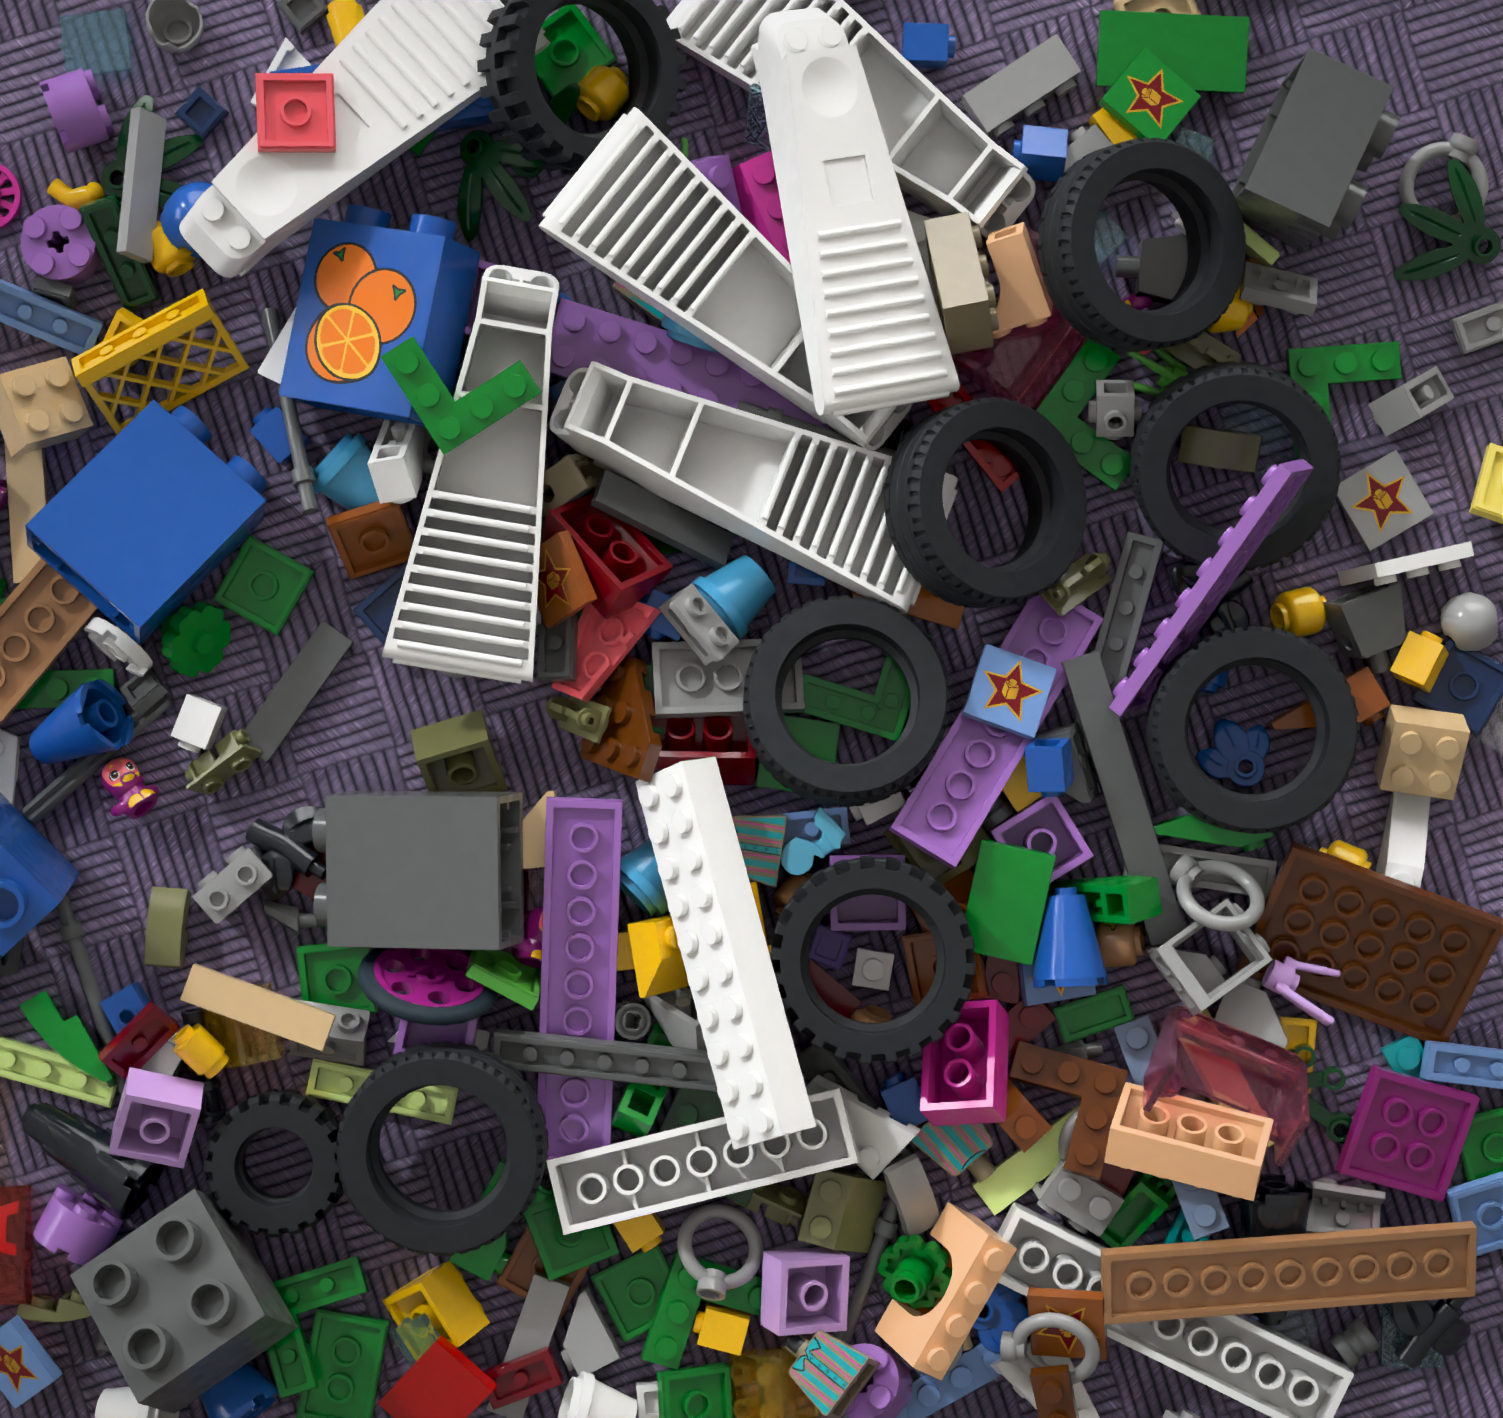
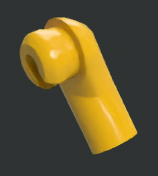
M56 178L47 189V193L60 203L75 208L78 211L81 205L105 197L103 187L97 182H90L87 186L72 189L59 178Z

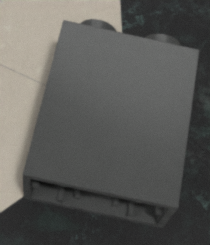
M348 791L325 795V808H319L313 819L312 837L316 850L320 853H326V882H321L316 888L313 910L318 926L327 927V947L502 950L524 942L522 792Z

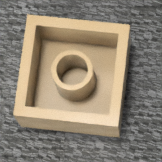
M66 356L0 374V430L11 457L77 439L94 426Z
M1394 704L1389 705L1374 768L1379 789L1454 800L1470 736V730L1464 715Z

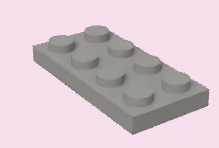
M740 639V642L722 660L717 663L712 661L706 666L686 641L651 643L655 718L743 715L745 677L751 657L762 639ZM801 657L792 666L784 682L782 690L783 714L804 713L805 710Z

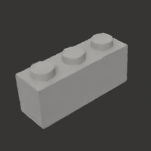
M1055 34L965 93L960 103L974 124L988 137L994 134L996 138H999L1013 129L1015 125L1012 121L1024 113L1029 118L1046 106L1044 100L1056 93L1059 98L1077 86L1074 80L1078 78L1081 70L1059 36Z

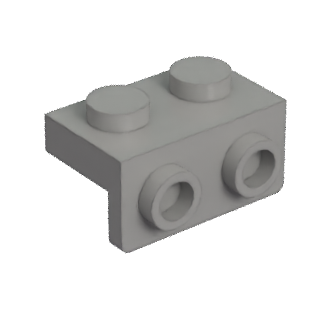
M693 583L667 599L659 607L660 611L705 666L712 661L717 663L722 660L740 642Z
M241 846L225 860L229 864L219 874L215 870L197 884L200 890L192 897L214 923L218 924L273 877L272 872L261 861L263 853L256 846L249 847L248 849Z
M1060 1159L1045 1183L1041 1185L1036 1182L1032 1189L1038 1198L1037 1204L1051 1215L1056 1216L1059 1212L1069 1218L1067 1222L1079 1232L1086 1234L1089 1230L1100 1237L1125 1201L1124 1198L1097 1180L1063 1171L1065 1161Z
M1327 1178L1318 1179L1311 1183L1313 1185V1200L1308 1213L1306 1233L1380 1228L1381 1205L1386 1200V1192L1376 1191L1374 1186L1368 1184H1356L1353 1187L1338 1185V1181Z

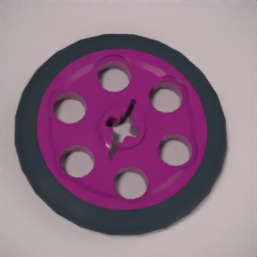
M373 948L362 959L357 972L362 991L375 1006L394 1017L424 1025L447 1026L477 1019L489 1011L499 995L494 990L466 976L471 950ZM414 957H420V958H424V959H426V960H425V961L416 960V959H414ZM449 967H458L463 970H453ZM386 969H394L400 972H389ZM465 988L471 990L472 992H464L458 989ZM394 991H404V992H407V993H409V994H407V995H402V994H398V993H396V992H394ZM431 1001H441L445 1004H435Z

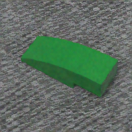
M46 990L19 1005L34 1029L66 1062L89 1078L111 1088L117 1085L108 1067L100 1061L99 1051L78 1015L64 1021Z
M1139 1172L1129 1183L1123 1195L1125 1201L1100 1238L1112 1248L1131 1246L1170 1206L1171 1199L1176 1195L1172 1181Z

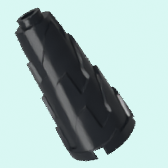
M47 1102L31 1104L22 1117V1122L25 1123L23 1131L43 1148V1152L68 1170L71 1173L70 1177L93 1194L94 1199L120 1220H126L139 1209L149 1196L145 1191L150 1184L156 1186L165 1168L163 1164L109 1154L111 1129L108 1127L103 1129L75 1112L72 1115Z
M1261 1174L1254 1201L1240 1198L1242 1238L1306 1233L1308 1213L1313 1200V1185L1306 1180L1294 1177V1186H1290V1184L1285 1182L1286 1175ZM1287 1311L1253 1313V1316L1257 1317L1258 1322L1261 1324L1279 1325L1281 1320L1287 1316Z

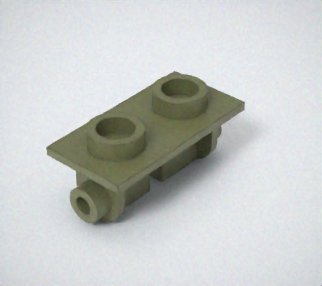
M1203 332L1202 335L1189 342L1162 348L1193 369L1205 365L1212 366L1217 362L1234 361L1238 363L1242 356L1206 332Z
M1087 552L1069 566L1067 572L1062 575L1057 583H1054L1050 589L1040 594L1041 597L1060 617H1063L1111 582V577L1106 573L1111 562L1109 556L1104 552L1093 553L1092 555H1089Z
M570 695L568 699L555 696L546 703L547 714L554 719L560 720L558 728L600 744L602 735L608 727L612 708L591 700L587 703Z
M244 729L239 731L233 730L214 745L220 757L216 758L212 750H207L188 764V770L185 771V775L190 783L186 785V788L205 795L213 794L221 790L225 782L236 773L247 770L252 765V761L263 754V751L248 746L247 743L251 739Z
M773 1183L757 1187L747 1207L736 1201H733V1203L757 1213L763 1202L768 1205L764 1213L765 1217L785 1227H788L789 1224L796 1227L799 1218L803 1214L807 1196L802 1195L793 1186H782Z

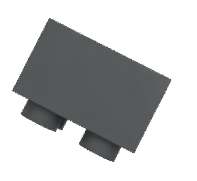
M1309 48L1283 79L1232 190L1239 205L1243 222L1247 226L1301 251L1320 235L1334 240L1342 227L1348 229L1355 219L1368 190V186L1353 180V175L1356 169L1365 173L1374 157L1380 159L1383 156L1400 121V116L1384 110L1394 86Z
M193 1189L70 1275L137 1402L171 1413L178 1412L298 1328L241 1225L237 1227L228 1221L231 1215L225 1209L221 1212L214 1204L218 1199L197 1189Z

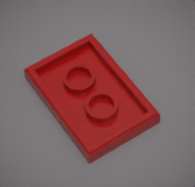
M441 1335L383 1395L378 1404L393 1418H467L493 1392L498 1384Z

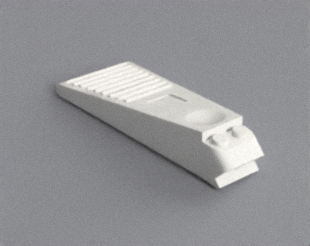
M380 0L313 72L333 73L336 153L258 152L256 133L212 180L213 185L200 196L181 221L179 229L183 238L219 275L228 278L235 277L238 274L241 277L245 275L273 248L481 96L480 87L487 86L485 72H477V60L486 58V48L479 46L481 34L492 31L493 25L487 22L491 11L505 6L500 0ZM542 27L537 38L535 56L551 43L543 35L546 31Z
M681 0L666 19L670 29L678 27L681 39L675 40L677 47L749 93L755 94L762 91L751 53V45L758 44L759 28L763 19L774 12L819 8L841 26L849 46H857L900 189L943 216L968 212L971 226L979 225L981 236L988 238V233L1012 226L1035 195V182L1026 172L1028 168L991 140L844 0Z
M819 8L771 13L761 22L758 44L751 45V53L762 91L816 412L819 416L830 414L831 417L949 397V393L959 390V378L857 46H849L841 26Z
M633 107L628 115L623 113L542 214L545 218L538 226L545 233L823 424L827 423L835 431L867 450L874 451L880 448L912 407L913 403L836 417H831L830 414L821 416L817 414L791 264L636 107Z
M494 265L487 268L482 276L476 318L453 398L457 401L519 360L522 361L540 389L541 394L446 455L439 448L382 653L383 658L393 659L392 663L521 684V680L533 682L551 342L559 292V282L551 274L505 265Z
M591 361L589 368H579L569 375L550 418L549 426L551 431L572 449L594 459V465L604 470L607 469L663 499L866 598L875 599L876 603L882 601L892 607L894 606L899 609L900 614H907L910 605H915L921 584L912 577L911 573L907 571L899 559L892 544L885 518V481L893 456L869 451L857 445L641 380L596 361ZM948 473L944 475L942 490L946 520L957 494L955 486L958 481L957 477Z

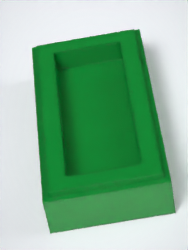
M1123 984L1097 992L1095 995L1085 996L1052 1007L1065 1044L1135 1020Z

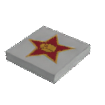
M1397 450L1390 452L1341 481L1337 497H1335L1367 552L1434 514Z

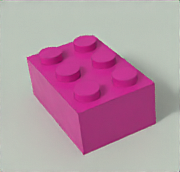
M997 999L967 1001L960 1011L961 1016L955 1024L952 1023L944 1031L945 1036L937 1043L933 1041L923 1047L920 1112L933 1126L1006 1122L1010 1016Z

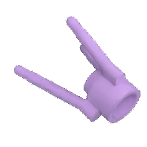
M1289 956L1285 957L1283 963L1276 959L1272 960L1262 978L1261 985L1280 994L1323 1025L1334 1024L1335 1019L1294 992L1300 981V975L1296 974L1295 970L1333 977H1340L1341 971L1300 962Z

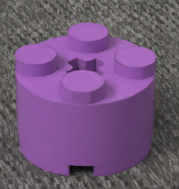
M82 68L39 82L67 154L109 140L108 135L115 133L105 105L97 106L95 100L101 99V95L91 69L83 71Z
M50 205L36 211L24 221L21 234V251L27 264L36 273L46 279L69 285L81 284L93 276L102 259L96 248V243L93 241L84 219L77 209L66 205ZM62 239L69 241L68 244L63 246L64 252L57 250V246L61 244Z
M59 1184L41 1215L33 1236L51 1252L56 1253L59 1248L69 1253L67 1260L84 1266L110 1248L124 1220H120L100 1205L89 1191H85L84 1195H81L70 1187Z
M867 1343L852 1345V1347L878 1360L881 1364L870 1377V1379H874L873 1384L868 1385L867 1389V1383L844 1415L850 1418L898 1417L900 1411L905 1404H908L912 1395V1377L909 1369L895 1354L879 1346Z

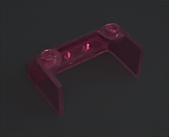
M1027 228L1031 243L1037 250L1035 254L1040 265L1038 259L1039 233ZM1052 300V315L1047 317V321L1043 324L1030 328L1024 324L1012 328L1009 334L996 339L994 347L953 354L952 359L955 367L963 375L992 396L1006 398L1010 401L1014 400L1029 406L1032 410H1037L1088 340V337L1082 336L1078 330H1075L1069 324L1068 320L1062 317Z
M1174 1006L1170 1009L1163 1022L1144 1074L1143 1110L1150 1112L1159 1097H1174L1182 1086L1237 1110L1274 1119L1269 1140L1274 1142L1275 1165L1282 1167L1310 1123L1307 1066L1305 1062L1292 1051L1218 1022L1201 1013L1193 1016L1186 1007Z

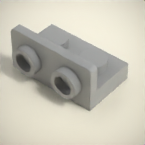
M1245 261L1242 279L1240 280V299L1255 305H1267L1283 309L1292 314L1313 316L1317 306V278Z
M299 1000L334 1013L336 1018L323 1051L290 1040V1055L364 1066L366 1034L370 1021V1012Z

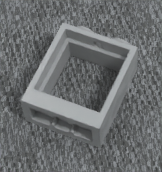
M1228 898L1209 911L1221 916H1237L1244 913L1238 904H1232ZM1194 921L1148 955L1194 1016L1273 960L1268 954L1270 952L1268 944L1259 934L1256 933L1254 935L1249 927L1229 932L1250 963L1208 994L1174 949L1203 928V925Z

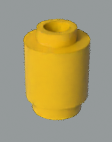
M334 0L327 5L329 13L326 17L336 47L365 17L362 5L357 4L356 0Z
M199 1023L193 1027L189 1024L185 1025L173 1038V1041L176 1043L173 1052L199 1076L204 1074L208 1079H211L221 1071L229 1060V1056L225 1053V1047Z

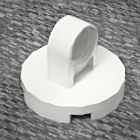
M94 617L85 627V631L89 632L88 638L114 662L119 659L122 662L129 663L126 670L130 673L143 677L153 666V661L149 655L119 627L99 617Z

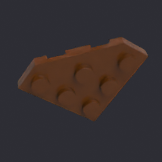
M626 655L603 683L599 696L595 700L599 704L612 708L608 727L602 735L600 744L582 738V748L579 757L650 783L662 744L660 735L653 732L651 720L656 715L651 691L645 690L643 677L647 674L645 661Z

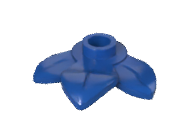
M1218 720L1214 729L1215 747L1201 750L1196 754L1200 766L1213 778H1230L1233 783L1241 787L1256 785L1264 776L1265 765L1263 759L1270 750V738L1267 731L1261 724H1258L1245 732L1234 721ZM1243 762H1249L1252 764L1253 770L1248 774H1244L1239 770V765Z
M997 1283L985 1304L988 1311L986 1318L978 1317L972 1329L977 1330L981 1344L987 1350L1000 1354L1002 1332L1014 1331L1020 1322L1029 1317L1028 1309L1022 1304L1017 1303L1021 1294L1000 1283Z

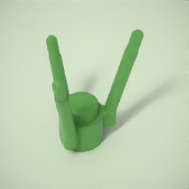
M1162 348L1155 349L1153 352L1168 364L1165 367L1139 352H1127L1129 356L1160 374L1156 381V385L1160 386V389L1134 382V391L1156 397L1160 392H1164L1166 386L1178 377L1188 375L1186 371L1187 366L1176 361Z

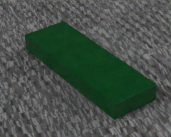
M116 193L81 205L79 211L93 241L96 243L98 253L122 306L129 310L158 300L161 294L147 263L138 262L116 252L121 204Z

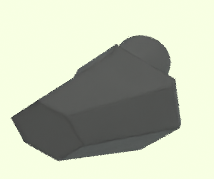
M263 900L265 914L297 935L300 934L301 928L319 927L314 913H301L300 907Z
M1078 1040L1050 1048L1054 1051L1087 1060L1088 1058L1103 1055V1047L1100 1041L1084 1044L1083 1040Z

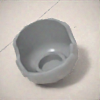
M189 0L150 1L145 13L146 28L150 38L157 46L167 52L180 54L189 52L200 42L204 32V24L198 6Z
M1464 592L1452 597L1441 609L1442 631L1445 636L1451 637L1457 648L1462 651L1482 650L1492 645L1499 635L1497 609L1483 595Z

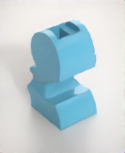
M820 806L814 815V825L821 830L820 839L813 842L794 836L783 847L781 863L790 874H804L812 867L814 855L824 858L832 851L840 849L841 841L846 833Z

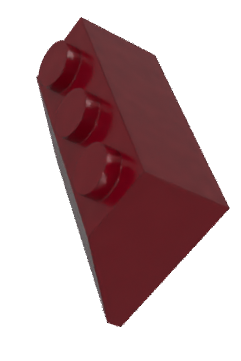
M593 492L550 510L541 526L540 545L558 532L569 530L598 598L591 604L605 619H608L632 608L671 572L673 566L639 529L590 505L594 495Z
M743 715L691 717V719L689 717H654L651 720L654 727H666V734H659L662 748L654 773L681 761L716 756L723 785H754L755 750L752 749L747 736Z

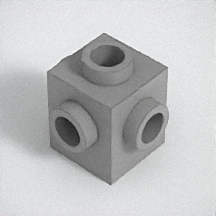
M1096 380V401L1088 402V423L1096 424V437H1105L1109 440L1134 437V423H1139L1142 416L1141 400H1135L1134 380Z

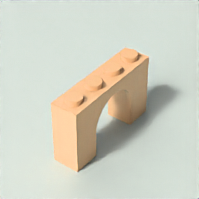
M1025 222L988 233L986 245L1000 283V294L996 299L995 307L999 330L992 331L993 339L1003 337L1009 334L1012 328L1024 324L1028 328L1043 324L1047 321V317L1052 315L1053 303L1044 284ZM935 301L936 307H937V310H938V313H939V316H940V311H939L938 303Z
M949 1202L930 1232L932 1237L947 1248L952 1258V1276L945 1295L939 1304L925 1315L892 1299L874 1330L913 1368L941 1381L1017 1250L977 1216Z

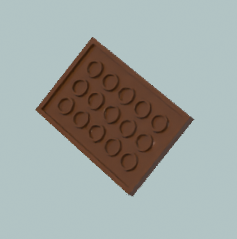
M1293 841L1265 900L1264 912L1251 931L1254 935L1256 933L1259 934L1266 941L1270 948L1268 954L1273 960L1276 959L1283 963L1285 957L1289 956L1300 962L1341 971L1340 977H1333L1296 969L1295 973L1300 975L1299 984L1294 991L1297 994L1423 1041L1431 1040L1448 1043L1503 934V918ZM1243 951L1236 962V972L1250 963ZM1270 961L1268 964L1259 969L1250 977L1262 981V978L1269 964L1272 961Z

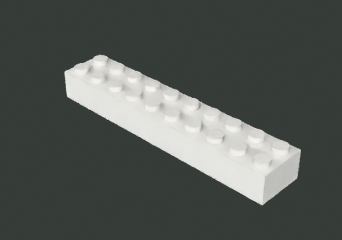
M716 756L681 761L654 773L650 783L638 780L635 783L647 824L648 835L658 865V872L665 891L668 909L676 932L678 947L681 951L687 973L688 984L695 1003L698 1021L706 1044L707 1055L717 1085L718 1096L725 1115L728 1133L733 1149H738L816 1127Z
M1013 1202L998 1234L1017 1250L998 1283L1025 1296L1028 1294L1029 1287L1101 1291V1249L1108 1247L1017 1202ZM1243 1314L1107 1324L1108 1337L1272 1418H1333L1354 1376V1373L1345 1364Z

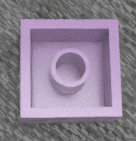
M129 1067L113 1124L109 1154L184 1168L201 1111L204 1082Z
M825 1247L763 1251L760 1325L778 1336L812 1334L819 1330L824 1332L847 1331L850 1257L838 1250Z

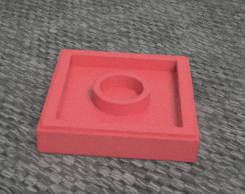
M255 73L258 152L336 153L333 73Z

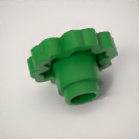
M198 601L193 608L189 606L181 607L178 613L171 614L163 622L161 628L162 655L170 660V668L172 670L194 678L200 670L209 673L215 665L222 661V648L226 647L231 640V624L223 619L224 613L222 609L212 604Z
M917 1234L899 1236L894 1245H889L885 1248L878 1265V1272L886 1277L883 1282L884 1290L898 1302L909 1303L915 1309L933 1307L937 1299L943 1298L952 1276V1269L946 1266L950 1260L949 1254L937 1242L930 1241L925 1243L922 1237Z

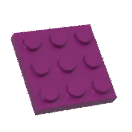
M1372 1065L1336 1166L1337 1171L1341 1174L1443 1202L1480 1098L1473 1093Z

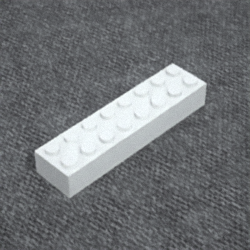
M842 1088L808 1096L816 1127L738 1149H733L724 1116L547 1160L563 1235L858 1163L860 1159Z

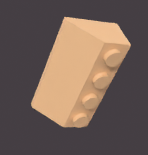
M1125 1082L1110 1127L1104 1163L1193 1185L1197 1188L1216 1191L1232 1197L1254 1201L1274 1119Z

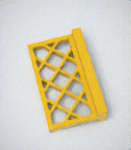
M203 288L71 359L75 377L81 386L86 388L116 435L150 403V401L146 400L151 386L169 389L167 399L158 403L168 412L249 368L247 361L214 310ZM210 320L216 328L212 341L194 337L198 326ZM221 337L224 340L225 344L219 343ZM171 341L184 343L179 359L161 355L163 346ZM191 345L209 349L205 364L187 360ZM216 351L231 353L236 362L225 368L212 366ZM137 359L151 361L147 376L128 373L130 363ZM158 363L177 367L172 382L154 378ZM184 368L202 372L200 381L192 386L179 383ZM104 377L118 379L114 394L98 391L93 383ZM125 380L144 384L140 399L121 396ZM105 401L111 402L110 408ZM123 404L137 407L134 417L120 424L115 417L117 405Z

